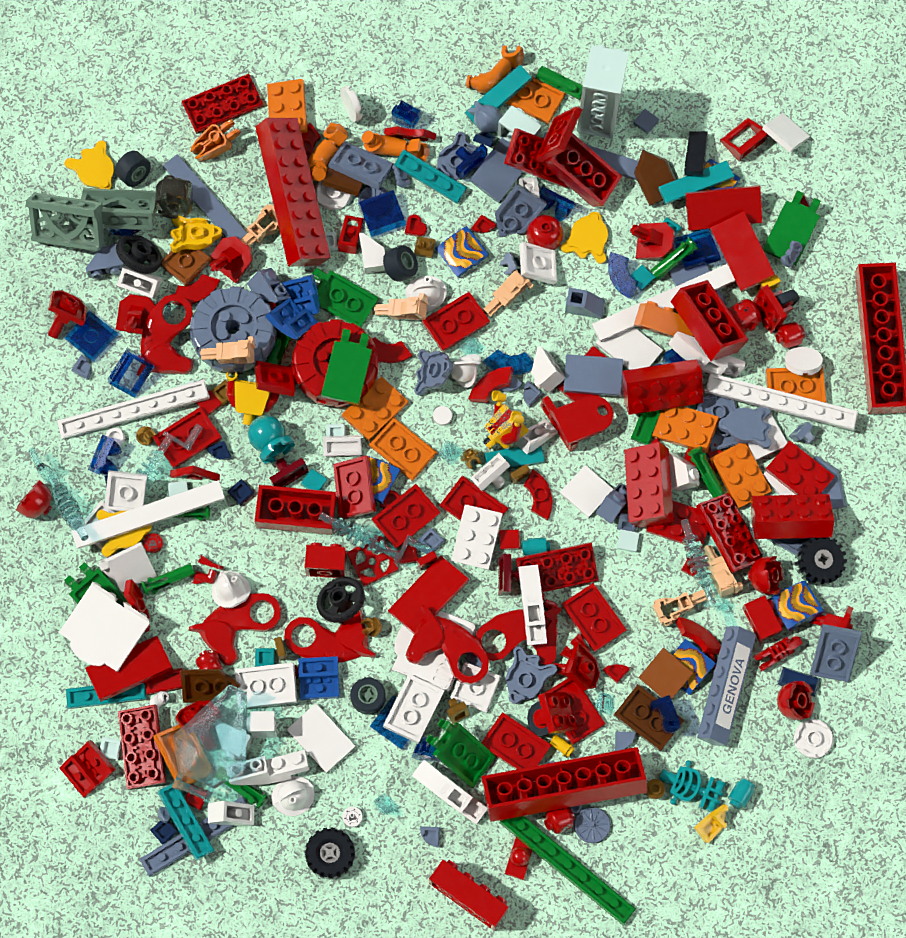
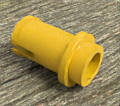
M557 734L549 743L560 751L563 757L569 758L575 750L572 743H567Z

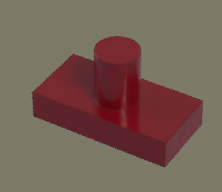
M302 457L290 465L284 458H280L275 463L279 472L269 479L272 486L286 487L309 471Z
M504 553L499 557L498 596H507L511 592V581L520 582L518 570L511 569V554Z

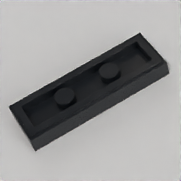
M689 131L684 168L685 176H703L708 131Z

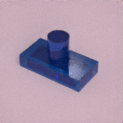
M481 144L474 152L470 153L464 146H461L455 153L463 161L456 167V176L460 179L465 177L487 156L488 148Z

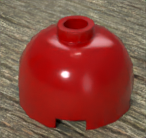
M540 215L529 224L526 238L530 244L555 250L562 243L564 232L557 218L551 215Z
M38 480L33 485V489L24 496L15 510L26 518L31 519L38 518L42 514L46 516L52 508L50 506L52 501L50 489L42 481Z
M766 556L757 559L748 572L749 581L754 589L761 594L775 595L781 591V588H778L779 581H783V568L781 562L776 561L777 556Z
M792 681L781 687L777 695V705L783 716L789 720H803L811 716L815 702H812L810 693H813V690L805 681Z

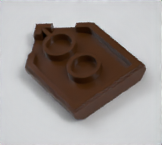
M642 150L634 175L649 206L663 201L658 190L659 186L675 181L676 178L667 159Z
M189 669L180 671L183 703L206 700L223 702L231 692L236 691L241 686L239 682L221 669Z

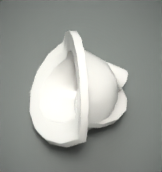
M422 276L409 283L406 287L405 295L406 298L419 297V293L427 295V301L429 302L427 312L437 309L444 302L447 288L439 278Z
M469 354L453 362V370L450 373L452 378L463 387L469 388L474 385L477 365L480 364L481 357L477 354Z
M230 570L221 571L212 584L213 600L224 608H233L244 603L248 599L251 590L248 580L243 575Z
M291 776V780L277 783L273 789L271 800L278 812L287 816H297L310 808L315 793L313 785L309 780L300 776Z

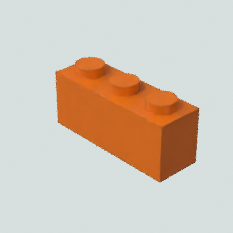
M652 301L640 303L634 326L670 338L677 331L693 337V334L680 315L675 313V309L670 307L660 308L658 303Z

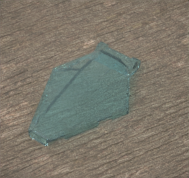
M228 685L172 736L178 774L172 788L176 790L179 788L203 799V802L209 803L217 787L246 769L247 692ZM183 776L208 786L207 792L183 782Z

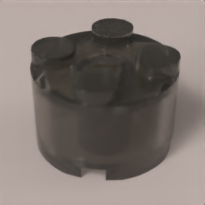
M166 175L156 185L155 208L158 209V213L163 217L177 219L179 215L185 217L191 213L193 202L192 182L175 178L172 175Z

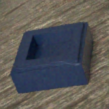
M242 479L227 491L239 506L254 495L252 489Z
M160 820L150 829L162 845L178 833L169 821L164 823Z

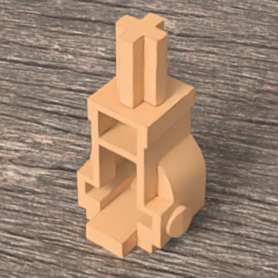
M267 204L261 210L257 220L247 227L248 233L241 239L247 245L251 246L255 241L259 244L267 235H272L279 231L278 222H271L265 229L260 226V222L267 215L277 222L274 205Z
M516 270L492 294L494 299L483 310L491 317L501 306L506 308L527 287L531 290L534 285L528 278L525 279Z
M419 293V297L389 299V304H376V307H374L375 315H388L394 320H425L427 305H429L427 301L428 296L424 293Z
M250 336L248 340L216 343V348L201 349V360L216 359L220 364L253 363L254 348H256L255 338Z
M711 545L704 546L701 551L707 561L706 570L720 598L733 593L737 594L738 591L743 590L742 583L736 582L723 557H717Z
M703 589L691 595L685 592L674 599L660 598L655 600L653 609L661 625L665 627L673 624L680 614L692 611L694 605L706 601L708 598ZM676 603L679 610L669 615L670 619H668L667 616L663 615L661 604Z

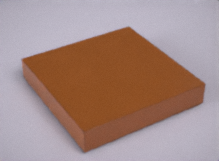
M184 249L176 253L171 251L162 260L161 267L187 287L212 262V259L202 250Z
M663 647L638 678L669 703L694 672Z

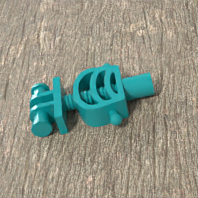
M690 760L685 762L686 767H679L677 774L662 769L658 780L672 785L669 792L673 796V799L670 800L672 805L676 804L677 799L681 802H689L696 794L703 796L698 807L700 809L703 808L706 800L709 801V805L705 810L710 813L720 804V801L717 799L718 796L723 797L724 793L722 791L726 783L717 780L715 789L711 788L714 777H710L706 788H702L700 786L701 775L696 769L690 768L692 764ZM686 773H688V777H689L688 781H687V780L685 781V775H686ZM693 774L696 776L697 784L692 782ZM680 788H685L681 794L677 793ZM688 790L694 792L689 797H683L688 792ZM709 792L714 794L713 798L708 796Z

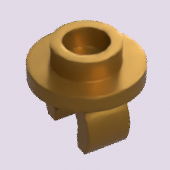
M143 426L137 430L136 439L142 445H149L154 441L153 436L156 433L151 427Z
M469 448L462 453L463 456L460 459L463 462L465 461L469 469H472L470 463L473 459L478 464H481L480 458L477 457L479 454L477 449Z
M365 618L361 621V624L368 626V628L362 630L363 634L376 637L381 632L382 625L378 618Z
M658 779L648 781L647 796L652 799L661 798L665 793L663 782Z

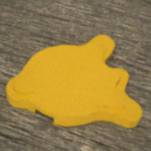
M98 141L93 149H83L81 151L82 159L80 160L74 158H67L65 160V167L75 171L85 186L95 187V189L112 188L111 182L114 174V165L106 154L107 145L105 141Z
M591 212L588 216L577 220L571 229L570 238L561 245V251L563 253L575 252L581 259H585L587 254L590 253L598 264L605 263L604 246L607 242L608 230L601 219V215L598 212Z
M175 214L172 217V223L177 229H172L170 232L171 237L174 239L170 244V249L176 253L184 249L200 250L207 248L215 240L221 238L222 229L209 224L207 219L204 218L189 219Z
M99 510L96 516L98 520H102L126 511L108 513L104 510ZM152 524L108 539L102 548L103 556L109 558L117 550L128 549L138 544L152 530Z

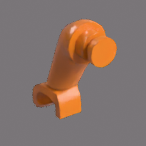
M503 45L501 51L502 58L489 72L480 73L479 76H474V78L472 75H468L466 87L471 88L472 86L473 89H477V93H488L506 77L511 68L515 69L522 65L524 58L523 48L519 45L516 47L515 52L509 53L507 46Z
M330 123L326 127L323 136L328 140L324 139L308 159L312 180L322 181L326 177L327 166L337 152V147L340 148L348 137V132L340 123Z
M366 131L362 135L365 149L375 155L399 157L404 149L424 162L429 156L430 149L427 143L421 142L420 138L412 139L408 144L407 140L379 135L371 131Z

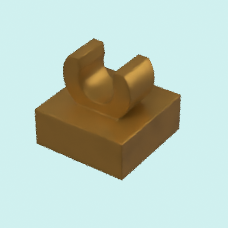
M417 236L414 250L415 256L432 259L436 239Z
M455 698L448 701L450 709L447 710V714L452 724L470 716L464 701L459 704Z

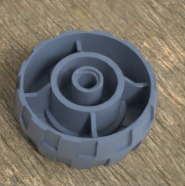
M231 286L227 289L220 288L211 292L206 299H202L195 308L196 311L191 318L190 336L192 345L200 359L201 349L216 348V343L248 340L250 336L255 338L256 348H254L253 363L220 364L216 359L202 360L211 369L220 373L229 372L231 375H235L236 372L237 375L243 374V372L250 369L255 370L256 361L263 362L270 356L276 342L277 328L265 317L272 309L258 293L245 290L244 287ZM232 330H238L236 334H230Z

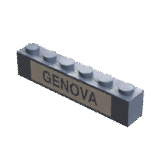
M740 626L726 627L697 735L698 739L715 746H727L756 637V634Z

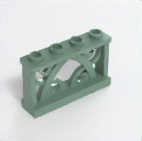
M83 188L82 200L102 202L103 228L153 230V222L158 207L157 191ZM90 217L88 223L93 225L92 217Z
M36 192L26 200V207L29 208L31 241L40 244L48 243L55 246H67L73 249H87L91 252L99 251L106 244L101 213L103 210L102 202ZM39 210L43 217L39 218ZM63 213H67L68 217L79 225L73 231L67 232L55 220ZM90 217H92L93 225L88 223ZM46 221L47 224L44 225L43 229L48 228L49 231L41 230L40 222ZM85 227L91 229L94 232V238L86 237V234H88L89 236H91L92 234Z

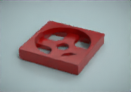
M382 536L347 552L364 587L399 570ZM370 546H380L384 549V552L378 555L373 554ZM363 550L366 559L357 565V554ZM371 558L376 559L375 565L369 564ZM389 559V566L383 573L379 566L380 562ZM369 568L373 570L376 577H369L361 572Z

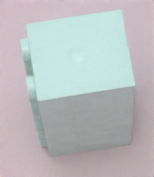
M591 45L580 103L582 112L578 119L577 132L613 139L629 52H625L622 49H608L602 45Z

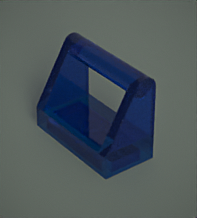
M127 347L109 375L108 382L110 385L135 398L155 365ZM133 359L146 365V367L130 390L120 383V380Z

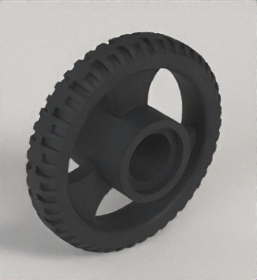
M126 234L116 244V253L120 260L128 268L136 272L151 274L156 272L162 264L160 251L147 238L136 234ZM125 243L131 247L128 254L124 249ZM147 261L152 265H144V263Z
M335 578L320 590L316 601L317 610L329 622H344L354 617L361 610L365 601V592L362 585L354 578ZM350 585L356 588V590L348 594L345 588L341 586ZM328 596L332 606L330 609L325 610L324 603Z

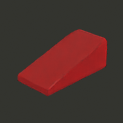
M345 215L338 242L339 252L356 254L359 233H361L364 218ZM356 221L358 226L348 225V222Z

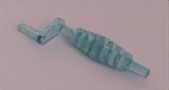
M196 424L185 443L164 431L163 435L166 437L158 450H152L153 458L149 456L146 458L150 463L148 465L144 462L141 464L146 468L145 471L138 468L137 472L147 475V480L150 479L155 482L156 479L151 474L152 472L156 475L159 474V471L155 468L156 466L162 468L163 465L159 461H165L164 453L171 442L174 441L190 451L191 446L203 427ZM146 483V487L150 488L152 486L151 484Z
M30 448L28 453L38 473L45 482L50 483L53 487L51 493L59 514L71 530L77 531L82 541L87 540L89 536L83 527L85 521L77 500L67 490L65 485L59 484L57 470L44 464L36 449Z
M321 512L318 518L333 526L335 533L338 529L341 530L339 534L341 537L345 533L348 534L346 537L348 542L354 537L353 545L356 546L360 540V548L363 549L367 544L366 550L371 551L372 548H375L374 553L383 552L394 558L395 564L399 563L407 545L425 554H428L432 549L412 538V536L407 535L399 552L386 546L384 544L385 540L382 538L379 542L376 541L378 535L374 534L371 538L372 531L369 529L366 534H363L365 530L363 525L357 531L358 523L354 522L352 527H350L351 521L347 520L344 524L342 523L344 519L342 517L335 519Z
M684 519L681 521L685 533L683 544H688L684 547V550L688 552L686 559H691L687 564L689 567H692L690 569L691 573H697L693 576L694 579L700 580L697 582V585L704 590L707 602L704 604L705 608L720 607L726 625L735 626L728 607V601L714 598L710 586L713 583V579L708 578L712 574L711 570H707L710 568V564L705 563L709 560L708 556L703 555L706 552L704 548H700L702 547L701 542H695L699 539L698 535L692 533L688 519Z

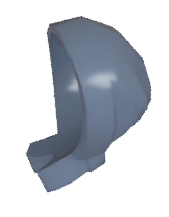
M475 101V108H469L468 112L474 115V122L477 128L484 133L492 134L498 131V122L502 118V113L499 109L492 105H481L478 101Z

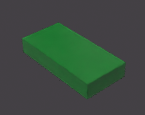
M661 410L640 413L631 440L648 445Z

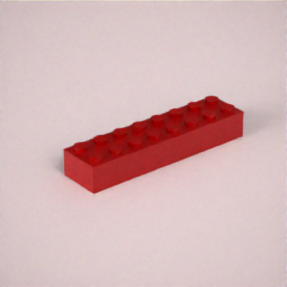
M265 118L255 128L288 267L321 265L329 260L331 256L298 118Z
M896 262L858 264L855 270L868 415L906 413V359Z
M638 747L481 776L490 822L647 793V779Z

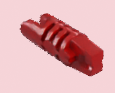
M794 636L790 639L786 637L754 655L755 660H761L769 656L770 659L759 666L762 672L795 652L794 649L803 643L799 636Z

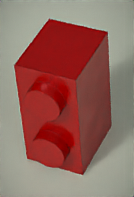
M765 595L743 605L742 609L759 643L781 633L783 623L779 616H775L773 612L774 605L770 599L767 600Z

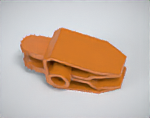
M232 119L228 120L221 126L212 124L195 140L190 151L193 154L201 151L195 157L198 161L212 159L231 149V141L241 133L237 128L227 135L225 134L226 131L234 126V121Z

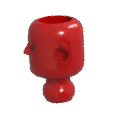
M743 299L728 308L744 333L753 331L762 320L757 306L750 299Z

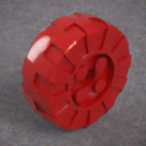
M331 319L324 323L321 321L311 326L310 330L300 336L292 354V372L299 389L305 396L324 407L327 405L342 408L347 407L349 404L321 397L334 341L340 342L343 329L351 330L349 341L360 344L361 334L365 333L358 325L346 323L340 319ZM370 336L367 348L372 349L361 398L374 385L379 370L378 352Z

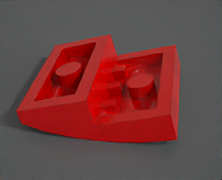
M92 740L87 741L76 754L71 755L59 767L83 798L101 785L116 770Z

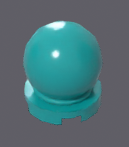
M269 415L259 416L251 422L248 428L249 442L257 451L261 452L259 458L264 464L275 462L274 457L282 452L284 455L288 454L295 446L293 438L290 435L285 436V428L276 417Z

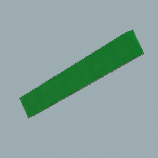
M520 816L499 821L503 827L621 925H624L636 910V908L526 817Z

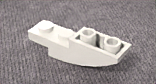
M677 331L669 341V346L687 361L697 359L701 370L709 374L721 376L724 373L736 378L745 368V361L732 356L710 361L695 337Z
M538 565L521 566L518 569L527 645L547 643Z
M305 750L267 760L265 756L226 765L229 783L233 785H261L291 780V775L309 770Z
M425 760L421 762L412 774L424 786L475 824L479 822L487 811L485 805Z

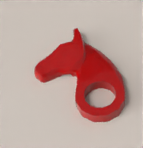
M177 294L167 295L149 313L142 332L140 345L142 363L137 371V376L140 377L146 371L163 374H189L193 370V360L187 356L180 355L171 345L174 338L190 325L191 318L194 315L192 305L185 297ZM171 302H179L185 307V318L179 324H169L164 319V308Z
M249 594L248 599L244 603L233 608L220 606L202 623L189 626L188 628L190 632H198L206 645L213 652L218 653L219 660L224 665L231 666L239 659L234 645L236 631L267 632L275 628L281 620V607L277 599L270 594ZM258 602H267L274 609V615L267 623H257L250 616L251 608Z
M425 605L420 607L424 617L417 626L405 655L406 659L416 665L423 661L429 653L442 650L451 673L456 680L462 684L469 685L480 682L487 674L489 667L488 657L480 642L459 624L433 615ZM469 653L479 658L481 662L479 673L474 676H466L459 671L457 664L458 659L462 655Z
M561 607L544 611L547 643L532 645L537 655L541 658V664L549 665L556 659L557 626L555 617L562 611ZM523 609L496 615L477 630L475 638L480 642L481 646L482 637L489 630H499L505 636L506 643L500 652L490 653L484 649L488 660L496 661L503 659L520 642L527 640Z
M359 610L354 617L342 622L335 633L327 630L310 617H298L290 621L285 629L284 641L288 649L302 658L338 656V663L361 656H376L375 652L368 649L367 634L362 633V630L366 628L365 624H361V621L364 620L362 610ZM305 625L314 630L315 640L310 646L302 648L293 643L291 636L295 628Z

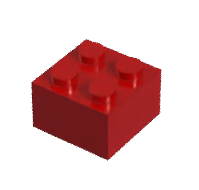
M316 542L306 545L304 567L306 576L324 578L345 577L347 557L345 547H342L341 544L322 546V543Z

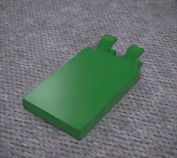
M798 190L792 202L786 200L763 247L764 252L781 259L790 248L791 241L800 242L802 251L793 263L795 266L820 218L816 211L821 202L814 198L810 208L800 204L804 193Z
M316 268L312 274L320 282L317 286L319 308L340 320H344L346 323H354L362 327L379 298L331 270L326 274Z
M343 329L341 341H334L321 397L359 406L372 349L367 348L369 334L362 333L360 344L349 341L351 330Z
M85 562L79 568L86 577L79 583L70 575L64 580L72 589L69 596L77 604L92 582L100 584L101 588L107 592L114 593L116 598H118L116 602L124 607V603H128L123 594L98 568L93 572Z
M441 718L437 725L446 732L441 739L429 734L425 741L436 749L433 752L436 758L465 784L474 788L496 756L460 723L455 722L453 725L448 720L445 721Z

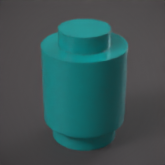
M546 537L522 540L523 556L550 551V541H546Z
M741 778L740 782L737 781L728 796L729 804L736 809L745 808L754 793L755 785Z

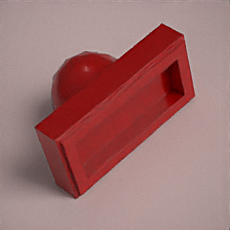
M517 837L515 838L504 875L524 880L532 850Z

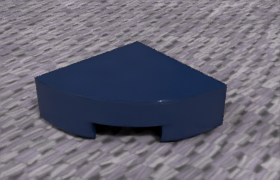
M225 441L207 448L209 454L216 459H232Z

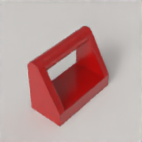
M747 118L721 138L720 142L738 161H741L765 142L768 134L762 129V126ZM748 126L756 133L740 147L730 142Z

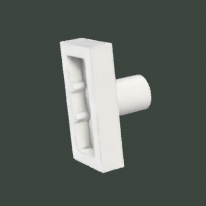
M498 453L470 479L481 491L491 482L496 488H499L505 482L500 474L510 465Z

